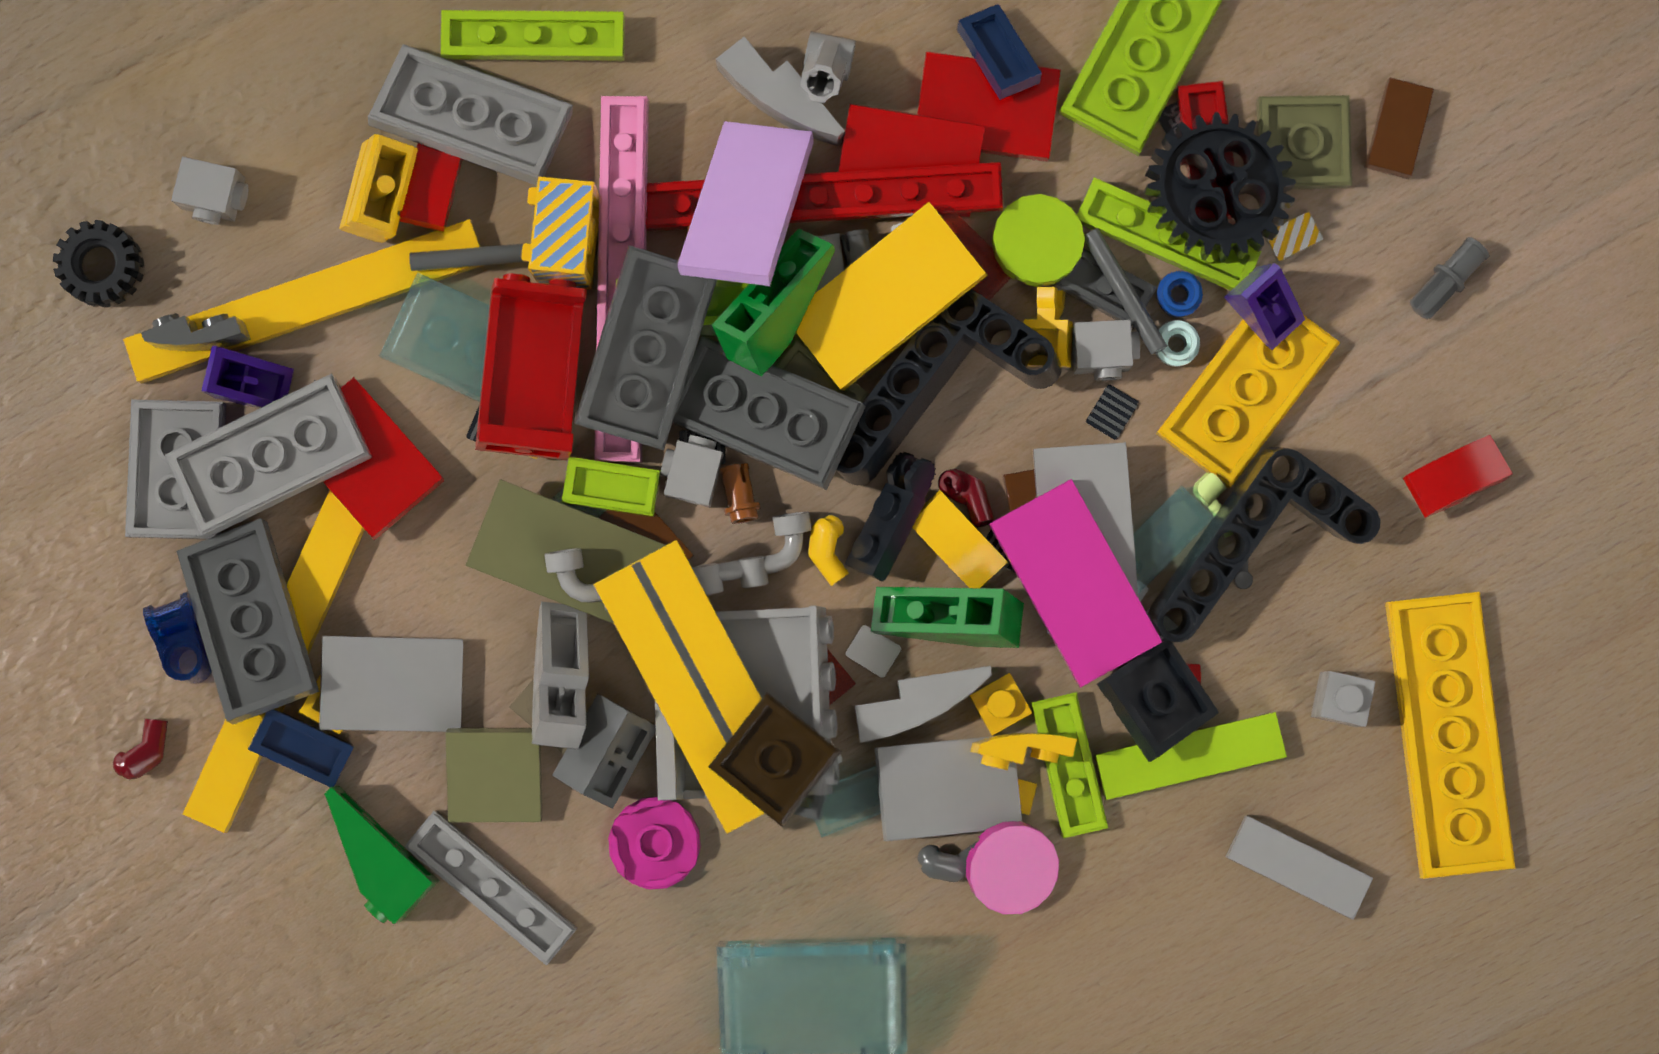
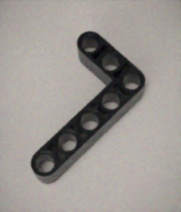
M970 289L915 333L863 402L866 407L836 470L852 485L870 483L881 471L972 348L1028 386L1035 389H1045L1052 386L1061 374L1062 365L1052 344L1045 337L973 289ZM961 308H975L972 316L963 321L955 320V316ZM997 332H1011L1009 340L1001 345L991 344V340ZM937 343L947 344L945 352L940 356L928 357V352L933 345ZM1034 356H1048V360L1042 368L1037 370L1027 368L1029 361ZM910 379L919 380V385L915 391L909 394L900 393L901 387L906 381ZM884 415L892 416L891 422L886 429L881 431L873 430V425L879 417ZM864 452L863 460L858 466L853 468L845 467L846 460L852 453Z
M1284 447L1264 449L1257 456L1152 603L1148 611V617L1158 635L1172 642H1183L1190 639L1288 503L1333 536L1355 544L1367 543L1377 535L1380 529L1378 512L1372 505L1298 451ZM1284 456L1289 463V472L1287 476L1278 481L1273 476L1272 465L1278 457ZM1321 483L1326 491L1325 499L1319 506L1313 507L1309 500V492L1315 484ZM1257 493L1263 502L1262 510L1256 517L1249 518L1245 511V503L1251 495ZM1357 509L1362 518L1361 525L1356 532L1350 534L1345 525L1346 518L1351 511ZM1231 531L1236 539L1235 548L1230 554L1222 556L1218 550V541L1224 533ZM1205 569L1209 576V584L1204 591L1194 593L1191 588L1192 576L1197 571ZM1178 607L1182 613V622L1176 629L1167 631L1163 624L1164 616L1170 609Z

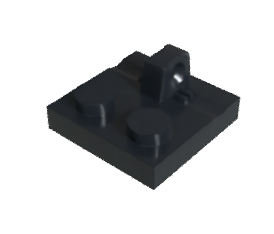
M1166 638L1161 639L1162 643L1133 658L1097 683V686L1109 700L1115 713L1148 762L1160 757L1219 713L1172 641Z

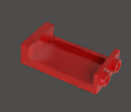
M504 274L503 279H494L491 288L475 450L568 460L573 447L574 434L571 432L583 305L586 300L587 290L576 288L577 284L570 280L553 279L549 281V284L530 282L531 278L526 275Z

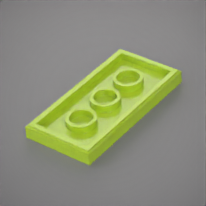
M1119 0L1062 105L1059 114L1139 156L1223 0Z

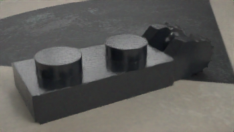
M904 451L903 453L899 452L892 459L893 463L889 465L886 471L888 483L885 484L879 497L876 499L873 509L845 562V565L881 582L886 581L926 502L924 499L932 485L931 481L934 479V475H936L935 464L932 461L924 458L917 459L913 454Z

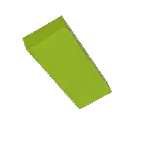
M1077 692L1031 702L1037 733L1077 739L1073 757L1059 755L1057 763L1044 761L1062 838L1108 828Z

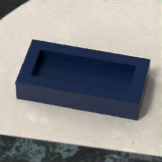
M999 4L958 20V33L1000 100L1040 83L1042 72Z
M273 709L265 712L248 750L328 787H334L354 746L288 714Z

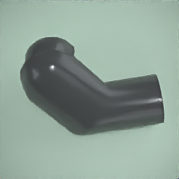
M977 841L957 855L941 852L937 845L925 846L918 854V862L922 865V872L933 879L948 882L962 880L966 877V858L971 847L974 849Z

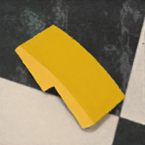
M941 490L924 504L912 528L969 588H981L1008 563L1001 553Z
M1040 733L1003 734L973 742L970 752L983 755L981 764L1008 771L1010 762L1024 763L1027 747L1032 748L1030 757L1052 763L1058 762L1059 755L1073 757L1077 739Z

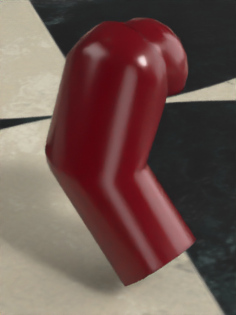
M950 469L941 473L938 479L939 489L948 498L967 506L971 523L976 528L989 525L995 521L985 485L980 479L958 469Z
M144 718L141 743L126 753L119 752L113 760V769L117 775L129 780L137 779L161 763L164 756L168 721Z

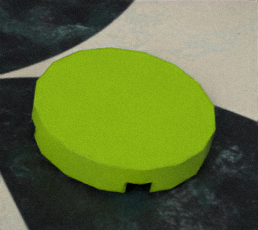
M1042 194L1023 196L1009 204L997 219L992 237L994 256L1004 273L1014 280L1016 278L1021 282H1025V285L1034 287L1053 285L1070 275L1082 256L1085 242L1082 223L1073 209L1056 197Z

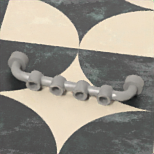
M795 512L772 517L775 536L785 535V545L779 553L692 567L706 595L723 592V581L740 579L742 588L769 584L768 574L777 573L789 568L798 559L803 548V532L811 531L809 512ZM581 548L565 549L544 554L547 573L557 572L561 588L571 598L580 602L595 603L602 601L594 584L581 582L575 573V569L584 567Z

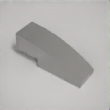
M745 36L716 58L718 71L741 95L762 112L791 129L812 131L813 139L839 146L844 141V129L822 103L809 100L807 92L800 87L801 76L788 60L772 71Z
M541 601L534 663L532 744L578 749L586 728L585 688L589 679L587 613L564 604Z
M986 666L898 680L900 699L854 706L860 743L898 734L917 727L948 711L972 694L992 675L991 667Z

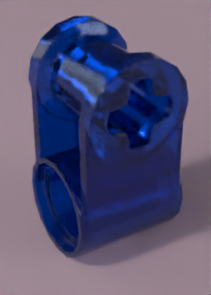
M184 592L180 594V599L154 608L152 605L144 607V620L149 634L155 643L165 673L172 679L190 684L201 683L206 680L212 671L189 592ZM187 650H193L197 656L196 666L191 672L184 674L179 668L180 657Z

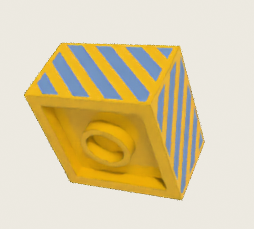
M538 177L537 187L529 188L527 202L530 206H535L531 244H523L521 259L524 262H529L528 270L537 283L549 284L550 280L564 279L575 282L577 284L576 288L592 290L599 232L600 196L594 182Z

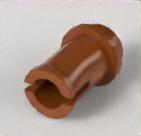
M743 463L741 467L740 464H733L721 468L720 474L723 478L728 508L724 510L725 516H730L732 524L746 523L758 519L757 510L761 509L760 503L754 500L749 475V464Z

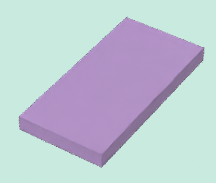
M724 121L678 261L680 275L764 286L771 285L814 143L812 131Z

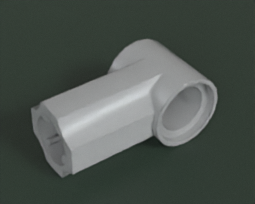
M810 32L800 87L807 92L809 100L825 103L828 98L839 95L843 80L848 81L856 40Z

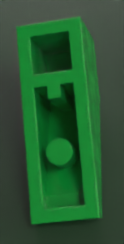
M798 228L781 248L771 285L748 284L712 324L728 360L761 377L791 344L835 252L833 244Z
M876 587L871 632L874 634L973 647L1019 648L1024 603L1005 589Z
M340 786L330 787L325 792V797L359 892L368 900L364 906L381 923L385 924L389 920L395 925L401 922L440 880Z

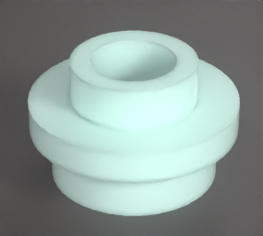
M1175 320L1164 324L1159 329L1167 344L1164 350L1156 354L1163 363L1169 366L1180 367L1187 365L1197 356L1200 349V338L1192 325L1184 321ZM1174 336L1180 337L1184 341V350L1181 352L1172 351L1168 345L1169 338Z

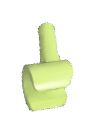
M1205 473L1194 484L1193 493L1204 505L1208 506L1210 512L1215 517L1222 507L1216 498L1226 490V486L1214 473ZM1229 531L1224 533L1223 535L1226 538L1233 535V533Z

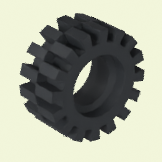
M95 220V224H91L88 221L80 222L81 228L78 230L73 227L69 228L66 231L69 235L66 241L59 239L56 246L61 248L60 253H53V262L58 264V268L53 270L55 277L62 281L59 283L61 287L69 292L71 296L94 307L95 305L111 307V302L120 304L126 301L123 297L126 293L133 295L137 290L133 287L135 281L141 282L143 278L139 268L144 267V259L139 256L141 249L132 240L133 238L112 223L109 225L102 220ZM97 247L108 248L115 257V268L112 274L100 281L88 279L82 267L85 255Z

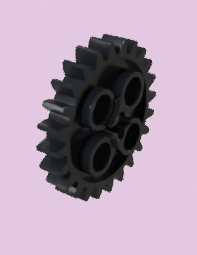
M1215 112L1209 125H1206L1200 115H1196L1192 122V130L1183 122L1179 123L1175 130L1177 138L1167 133L1161 142L1164 149H1155L1151 159L1158 165H1149L1145 173L1146 177L1155 182L1147 184L1144 194L1157 197V199L1150 203L1147 210L1148 213L1162 212V217L1155 227L1163 229L1170 226L1173 229L1168 239L1170 244L1181 237L1185 239V254H1188L1196 245L1201 247L1202 260H1206L1212 250H1217L1220 261L1225 262L1231 249L1234 250L1239 259H1243L1248 253V244L1255 251L1259 252L1265 245L1263 236L1273 240L1279 233L1275 224L1283 226L1288 220L1289 215L1282 209H1289L1293 205L1295 198L1284 192L1292 190L1296 180L1283 177V175L1289 171L1292 162H1278L1277 157L1284 149V146L1277 145L1269 148L1266 143L1271 136L1270 131L1264 132L1259 137L1253 134L1256 121L1252 120L1243 129L1239 127L1238 114H1234L1228 124H1222L1219 112ZM1205 150H1209L1212 153L1213 165L1208 155L1204 153ZM1224 153H1237L1244 161V166H1231L1226 162ZM1192 165L1196 167L1201 174V178L1198 180L1188 179L1182 174L1180 166ZM1216 179L1219 187L1213 188L1212 183ZM1227 186L1228 190L1225 195L1220 187ZM1248 194L1253 196L1257 200L1259 208L1255 210L1245 208L1239 201V195ZM1195 208H1209L1213 211L1216 221L1207 223L1200 220L1196 215ZM1227 210L1231 218L1235 220V224L1228 222L1226 217Z

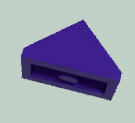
M1275 263L1257 266L1224 297L1271 350L1306 320L1281 267Z
M212 346L201 391L218 400L262 408L288 395L294 369L218 346Z

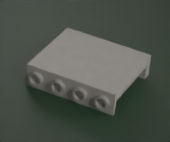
M809 606L808 608L716 612L761 698L766 692L770 693L831 742V738H835L837 735V716L834 709H829V691L835 689L836 675L834 664L832 662L828 663L827 644L833 643L834 625L832 617L826 616V607ZM655 701L658 800L707 798ZM837 759L808 795L833 794L832 785H837L839 780Z

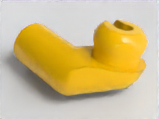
M828 515L824 519H817L811 527L808 545L809 558L831 587L849 574L835 555L837 538L844 533V525L834 515Z

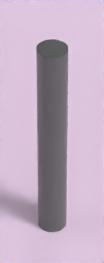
M1098 228L1084 235L1087 247L1151 355H1155L1167 347L1166 342Z
M523 244L414 252L409 255L411 271L524 262L521 259Z

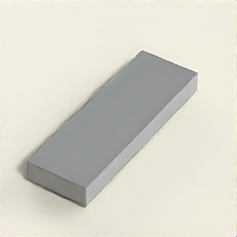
M1246 815L1225 856L1354 920L1373 880V877Z

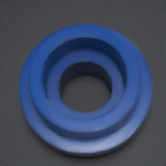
M1175 271L1166 275L1159 283L1156 293L1157 301L1161 309L1167 314L1174 317H1185L1195 312L1200 306L1203 298V289L1199 280L1194 275L1185 271ZM1175 287L1183 288L1187 293V300L1181 303L1174 301L1171 297V290Z

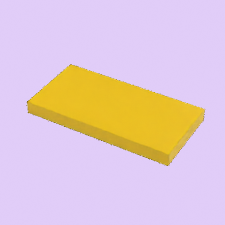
M928 202L817 291L796 333L839 389L844 391L988 275L931 203Z
M1304 315L1306 320L1271 350L1242 319L1156 434L1204 471L1214 473L1229 489L1340 342Z

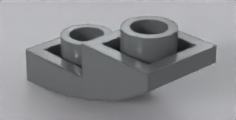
M177 313L169 314L152 322L153 328L141 332L145 342L156 348L172 351L211 350L212 346L224 348L251 340L245 323L236 316L229 318L228 314H220L206 319L202 322L203 328L199 330L196 323L188 317H179Z

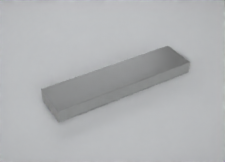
M437 810L431 813L404 846L546 966L578 929L455 825L448 822Z

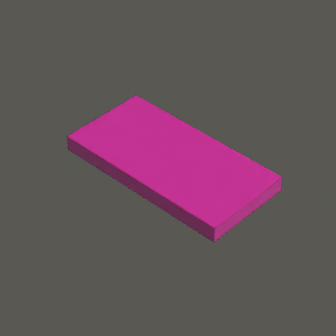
M1072 479L989 524L1079 687L1090 683L1162 643L1161 638Z

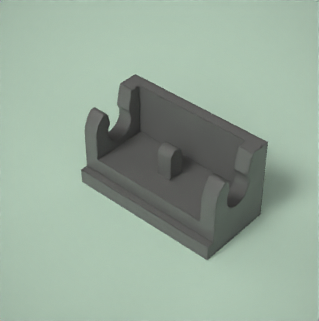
M597 693L586 713V728L579 748L566 749L552 776L582 795L613 809L656 731V725Z

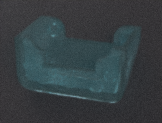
M904 937L881 938V940L873 941V944H868V940L809 943L755 942V945L750 947V943H742V941L718 942L716 958L720 1054L907 1053V960Z

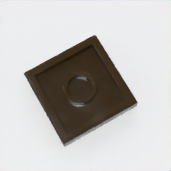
M766 692L708 767L782 827L842 751L774 696Z

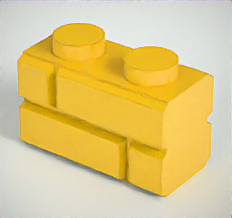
M378 134L372 135L362 143L339 227L340 230L379 243H384L396 235L400 216L397 213L403 209L418 148Z

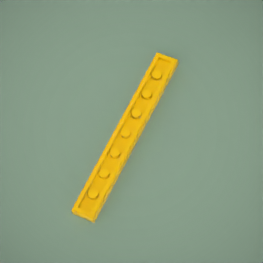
M468 219L445 227L444 232L437 230L190 315L188 318L196 323L199 330L203 328L202 322L220 314H228L229 318L236 316L245 323L251 340L224 348L238 351L480 267L468 266L411 271L409 259L410 253L474 248L480 247L472 221ZM141 333L123 339L136 380L141 384L209 361L211 350L172 351L156 348L145 342Z
M330 490L287 582V588L308 655L365 531ZM283 705L275 709L283 712L286 705ZM265 713L234 725L228 723L225 719L183 811V815L223 833L229 832L262 759L261 755L248 750V747Z

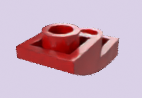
M417 143L416 148H418L403 209L399 214V222L444 232L455 198V184L463 159Z
M1488 435L1418 468L1403 477V480L1422 514L1427 518L1461 503L1475 493L1505 481L1513 473L1491 435Z

